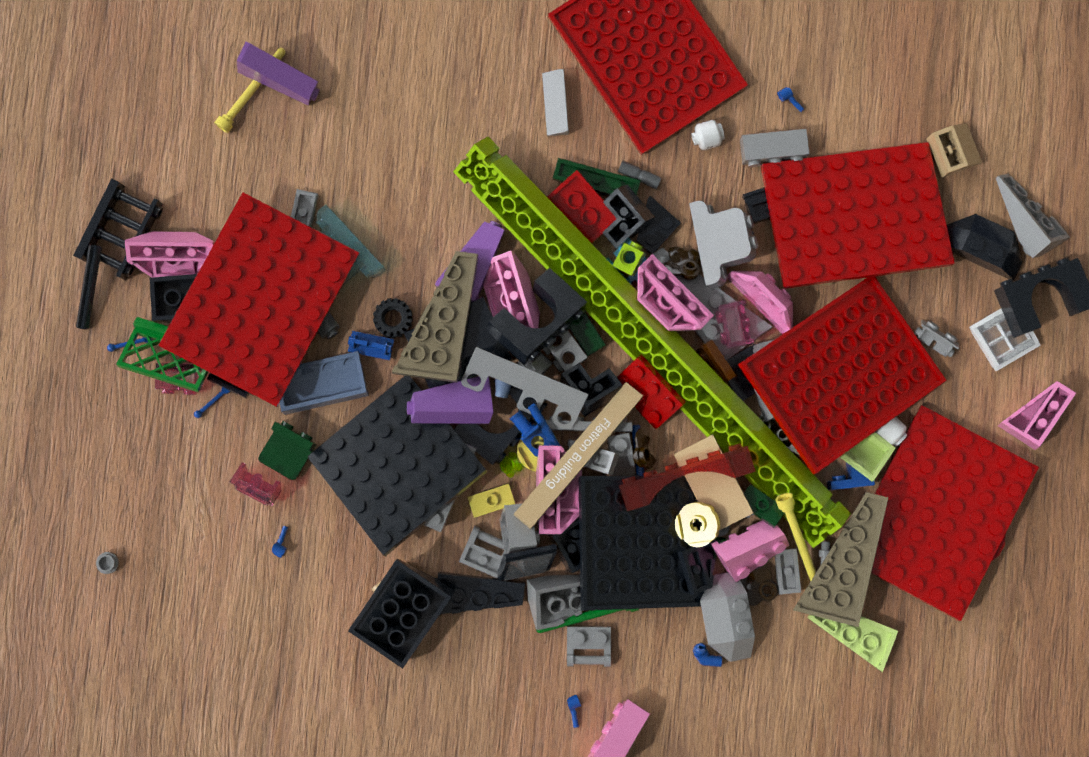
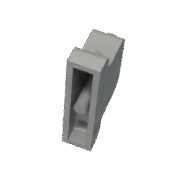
M703 201L689 203L705 284L711 289L721 287L726 282V269L728 267L750 262L756 256L758 242L751 228H754L751 215H747L739 208L714 213L711 204L707 205Z

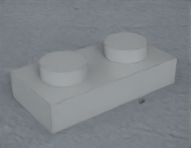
M785 549L782 553L774 556L778 594L801 593L797 549Z

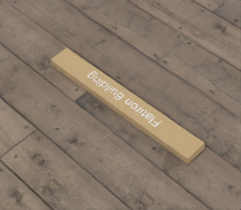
M626 382L514 513V516L529 529H532L642 399L643 395Z

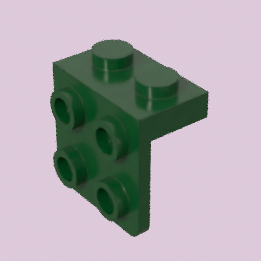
M275 421L271 428L274 432L263 448L258 460L288 479L296 480L307 462L308 456L313 452L317 444L312 442L313 437L304 432L298 434L293 431L294 426L285 421H282V423Z

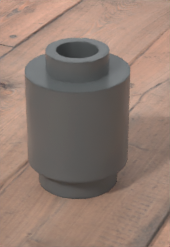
M328 312L318 331L322 339H332L339 333L337 330L340 326L330 312Z

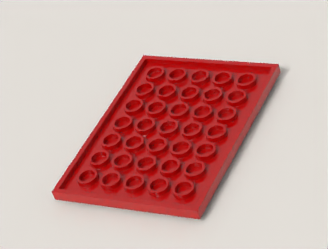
M569 0L548 13V18L641 156L748 86L691 0Z
M929 142L803 158L800 161L787 160L777 163H764L761 165L784 289L948 267L955 264Z
M242 192L158 346L278 407L356 262L359 252Z
M876 277L864 279L738 364L812 474L818 473L947 381Z
M921 405L906 431V438L897 448L874 494L888 497V502L871 574L955 620L961 621L1039 467Z

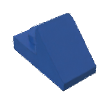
M846 462L848 479H846L845 475L832 477L833 481L827 482V489L837 490L875 485V481H870Z

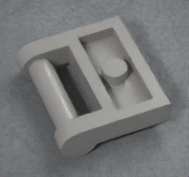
M474 526L459 562L497 578V572L504 552L501 556L475 545L474 542L478 538L504 550L503 541L498 537L481 531L480 527Z
M567 626V667H573V664L611 667V627ZM574 649H604V656H574L573 653Z

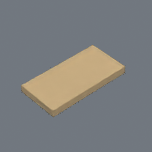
M713 434L674 454L697 501L714 507L719 517L720 530L754 513Z

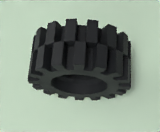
M387 298L386 301L383 300L380 305L376 306V311L373 313V322L376 329L384 336L391 338L402 337L412 327V311L404 301L397 298ZM391 310L400 312L401 322L397 326L387 325L385 322L387 312Z

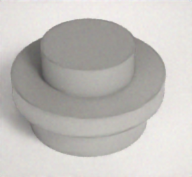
M111 552L100 554L96 560L97 569L103 574L113 573L119 565L117 556Z

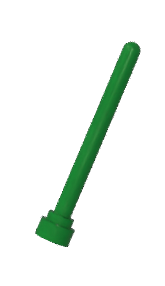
M639 609L590 610L563 620L564 623L559 626L541 630L536 629V631L544 633L622 610H626V612L631 611L632 613L639 611Z

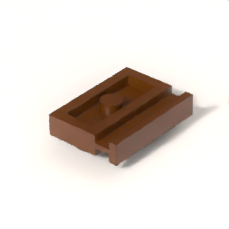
M712 339L695 351L725 383L736 376Z

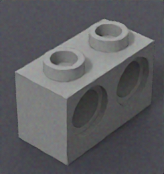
M569 331L563 335L561 333L558 335L562 339L560 346L543 348L547 355L551 353L555 361H553V364L559 372H565L587 359V356ZM566 353H571L574 355L575 361L572 364H566L563 362L562 356Z

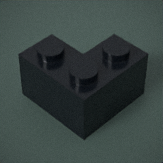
M627 184L617 188L603 202L617 219L602 233L617 249L624 242L626 243L629 239L635 237L655 216Z
M580 363L563 372L560 379L561 383L588 394L580 411L584 417L608 403L622 388L621 382L610 368L591 379Z
M578 517L562 534H547L552 544H556V551L566 570L571 573L580 570Z

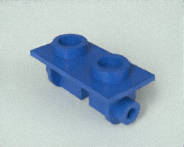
M352 331L348 339V352L358 351L361 355L390 360L394 339Z

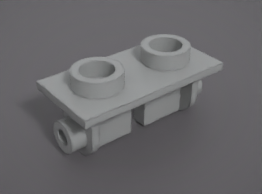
M921 320L922 329L918 327L914 332L918 340L928 346L935 340L936 343L933 349L944 357H951L954 354L955 350L952 349L953 347L959 349V344L956 342L958 339L948 332L944 334L939 331V326L930 320L928 322Z

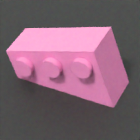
M760 521L747 527V532L738 536L734 533L729 535V540L719 544L716 541L711 544L721 564L735 582L746 578L750 572L759 566H763L770 558L782 553L789 546L785 534L777 525L773 528L764 521Z
M628 699L623 703L619 702L612 712L614 717L611 721H607L601 731L603 734L591 747L588 757H625L650 714Z

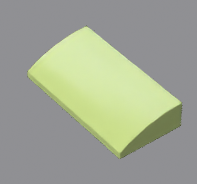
M874 432L841 455L840 458L873 482L895 450V447Z

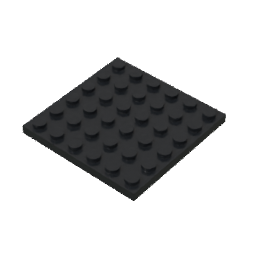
M411 376L402 377L308 456L309 460L385 557L488 472L449 423H411V415L407 414V402L411 401L414 392L422 391Z
M685 475L578 476L581 610L701 607L700 600L705 591L690 595L677 553L693 546L688 545L689 543L678 536L675 528V519L684 506L698 502ZM696 519V522L693 523V527H697L698 530H700L702 522H700L699 519Z

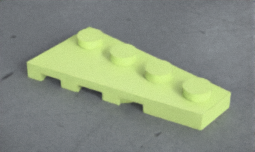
M808 615V619L883 672L896 639L897 630L862 616L859 627Z

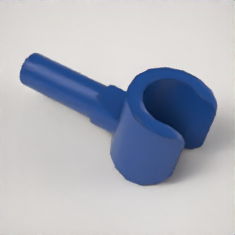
M786 87L777 92L782 102L789 99L790 103L799 112L804 110L793 97V92L790 88Z
M283 526L279 539L272 547L273 554L279 558L287 550L282 545L288 530L286 526Z
M574 695L567 699V704L572 715L573 727L577 728L579 725L575 709L581 707L578 696Z

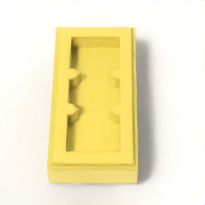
M509 484L467 497L474 518L503 509L504 505L515 504Z

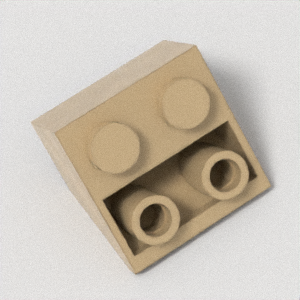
M967 124L944 128L933 132L927 138L941 178L982 164Z

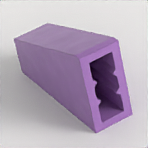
M245 42L237 59L238 73L308 106L311 100H316L320 91L317 89L318 81L256 46Z
M484 221L460 251L475 253L479 256L471 302L478 299L491 265L492 257L496 256L505 234L502 225L494 221H490V223ZM445 271L436 281V288L440 285L444 277Z
M479 376L467 379V382L471 386H478L481 383V378ZM489 376L483 389L479 392L464 387L461 381L414 392L411 401L407 402V414L411 415V423L489 424L493 415Z

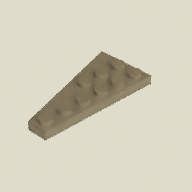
M455 252L440 285L433 293V298L418 321L410 341L401 353L397 365L394 366L393 374L458 382L478 254Z
M869 492L865 493L793 609L794 611L859 627L888 497Z

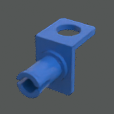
M520 410L510 418V421L522 433L520 439L534 456L538 457V449L534 448L531 444L533 437H542L544 440L543 446H550L539 425H531Z

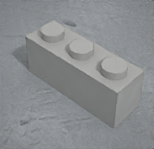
M799 129L742 135L740 139L742 165L759 167L761 163H777L787 160L800 161L803 158H807L809 155L807 130Z

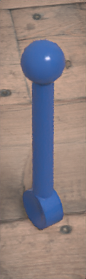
M143 337L136 339L134 344L148 343V340ZM127 342L116 345L109 344L107 350L113 352L117 348L125 347Z
M222 388L221 392L204 407L194 412V417L201 418L204 411L224 394H229L230 391Z

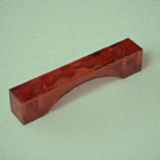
M741 443L729 446V451L720 453V450L707 453L708 457L699 460L698 456L687 459V464L678 466L677 463L664 466L665 471L659 473L656 472V469L643 473V478L635 479V476L622 479L623 484L619 485L626 511L649 505L654 496L665 485L686 474L715 472L731 478H737L756 472L748 446L742 447Z

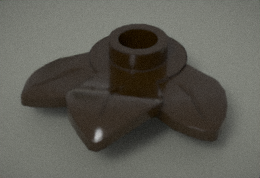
M680 247L669 248L670 260L662 264L674 276L681 275L686 280L696 279L701 272L699 252L695 249H690L686 252Z
M638 429L635 434L636 448L633 451V461L639 467L651 469L656 459L648 448L650 437L643 435L641 429Z
M765 565L757 567L746 578L740 579L747 592L750 606L758 605L763 600L772 601L778 595V586L772 581V573ZM765 586L770 587L771 591L769 594L763 592Z

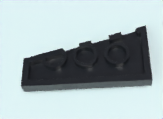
M438 572L437 579L455 591L440 615L523 605L525 582L513 580L499 581L497 578Z

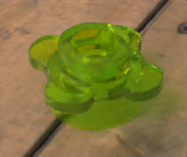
M510 452L509 456L505 457L500 463V468L507 477L512 478L517 471L523 469V465L517 459V454Z

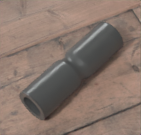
M624 160L618 170L619 173L640 180L641 183L656 190L662 179Z

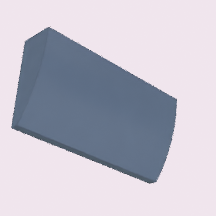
M359 352L300 364L280 401L281 412L287 415L369 396Z

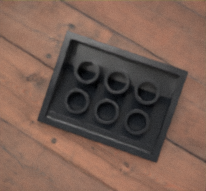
M483 297L472 301L470 305L458 382L462 380L476 347L508 361L512 360L509 351L487 331L488 322L493 317ZM414 329L404 333L408 342L412 337ZM470 374V375L467 377V379H471V378L476 377V376H478V375H477V374ZM425 378L429 389L455 383Z
M396 559L348 632L403 669L455 591L437 578Z

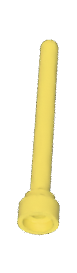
M279 48L273 57L281 60L285 55V50ZM253 80L226 115L223 114L222 117L219 116L214 123L221 130L229 133L233 128V119L256 92L261 83Z
M784 493L776 498L778 508L786 514L811 582L816 574V570L793 510L795 508V500L791 493Z

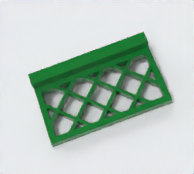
M136 317L133 323L135 328L116 363L117 367L199 392L208 371L194 365V368L182 372L179 365L187 362V360L183 358L176 360L175 355L167 350L156 354L153 346L160 343L169 326ZM138 335L148 340V343L138 347L134 344ZM151 347L154 355L141 359L138 352ZM137 354L139 361L133 364L125 363L128 356ZM171 354L174 361L162 366L159 358ZM157 360L159 368L151 371L145 368L144 364ZM177 366L180 374L173 377L166 376L165 370ZM197 372L199 378L196 384L186 382V376Z

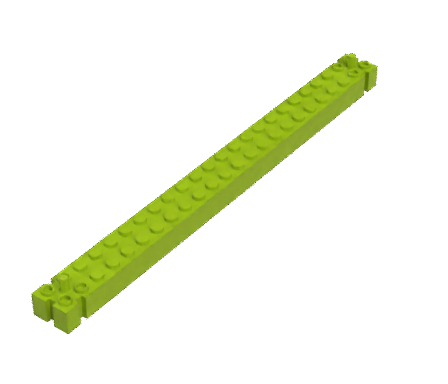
M489 136L475 143L466 154L467 158L462 160L453 171L464 184L469 182L473 186L471 191L547 270L549 268L552 269L587 301L585 310L633 360L642 354L686 401L680 407L683 413L706 437L714 435L723 454L755 488L776 501L779 495L784 493H791L795 500V508L793 510L799 527L803 530L802 535L813 548L824 541L828 534L832 535L840 529L851 513L839 501L834 503L830 499L833 494L676 331H668L637 300L638 291L507 155L502 157L498 153L500 148Z

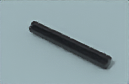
M89 245L76 322V328L83 330L88 329L90 325L102 247L98 245Z

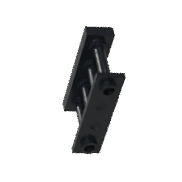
M111 178L73 256L86 262L89 245H96L100 239L125 249L124 239L105 231L107 221L112 219L138 231L136 236L149 233L155 220L159 219L163 212V203L154 198L152 203L149 204L125 193V186ZM122 200L146 211L147 214L142 224L115 212L114 207L117 201ZM101 253L100 262L117 269V277L126 281L127 277L132 275L135 266L127 262L126 256L123 262Z

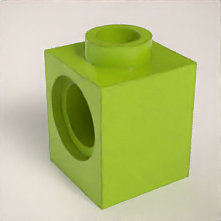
M633 241L630 244L624 242L612 266L631 276H635L646 255L645 252L641 251L643 246ZM630 251L634 252L636 256L635 261L631 264L625 260L626 254Z

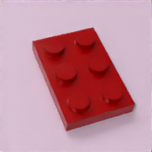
M578 170L547 196L591 243L602 235V232L617 219L603 203L604 200Z
M642 354L617 377L622 386L627 382L643 395L635 408L655 429L686 403Z

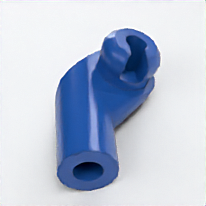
M698 643L694 646L693 654L701 665L722 666V656L710 655L703 643Z

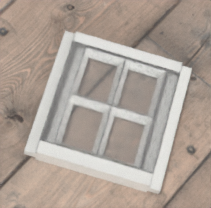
M1002 309L995 311L969 327L995 371L1040 346L1039 340L1033 331L1013 338Z

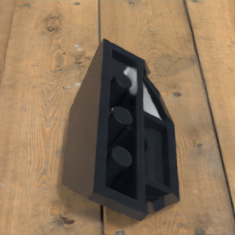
M977 214L947 224L953 254L1007 279L1012 278L1013 281L1015 280L1023 260L1014 231Z

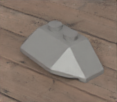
M728 572L713 575V587L705 590L700 600L708 645L729 662L751 658L755 634L747 592L741 581L735 582Z

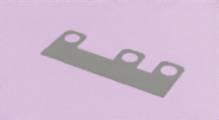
M478 347L475 348L461 380L464 387L477 392L483 389L488 376L522 389L523 392L517 407L519 410L531 414L529 409L523 406V400L527 397H532L536 400L539 410L544 399L555 403L558 406L551 421L553 424L565 429L573 427L588 396L587 393ZM470 374L480 376L481 383L478 386H471L467 382V377ZM559 413H569L571 421L568 424L560 423L557 419Z

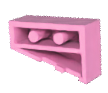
M1056 381L1001 422L998 427L1036 450L1046 439L1076 393Z

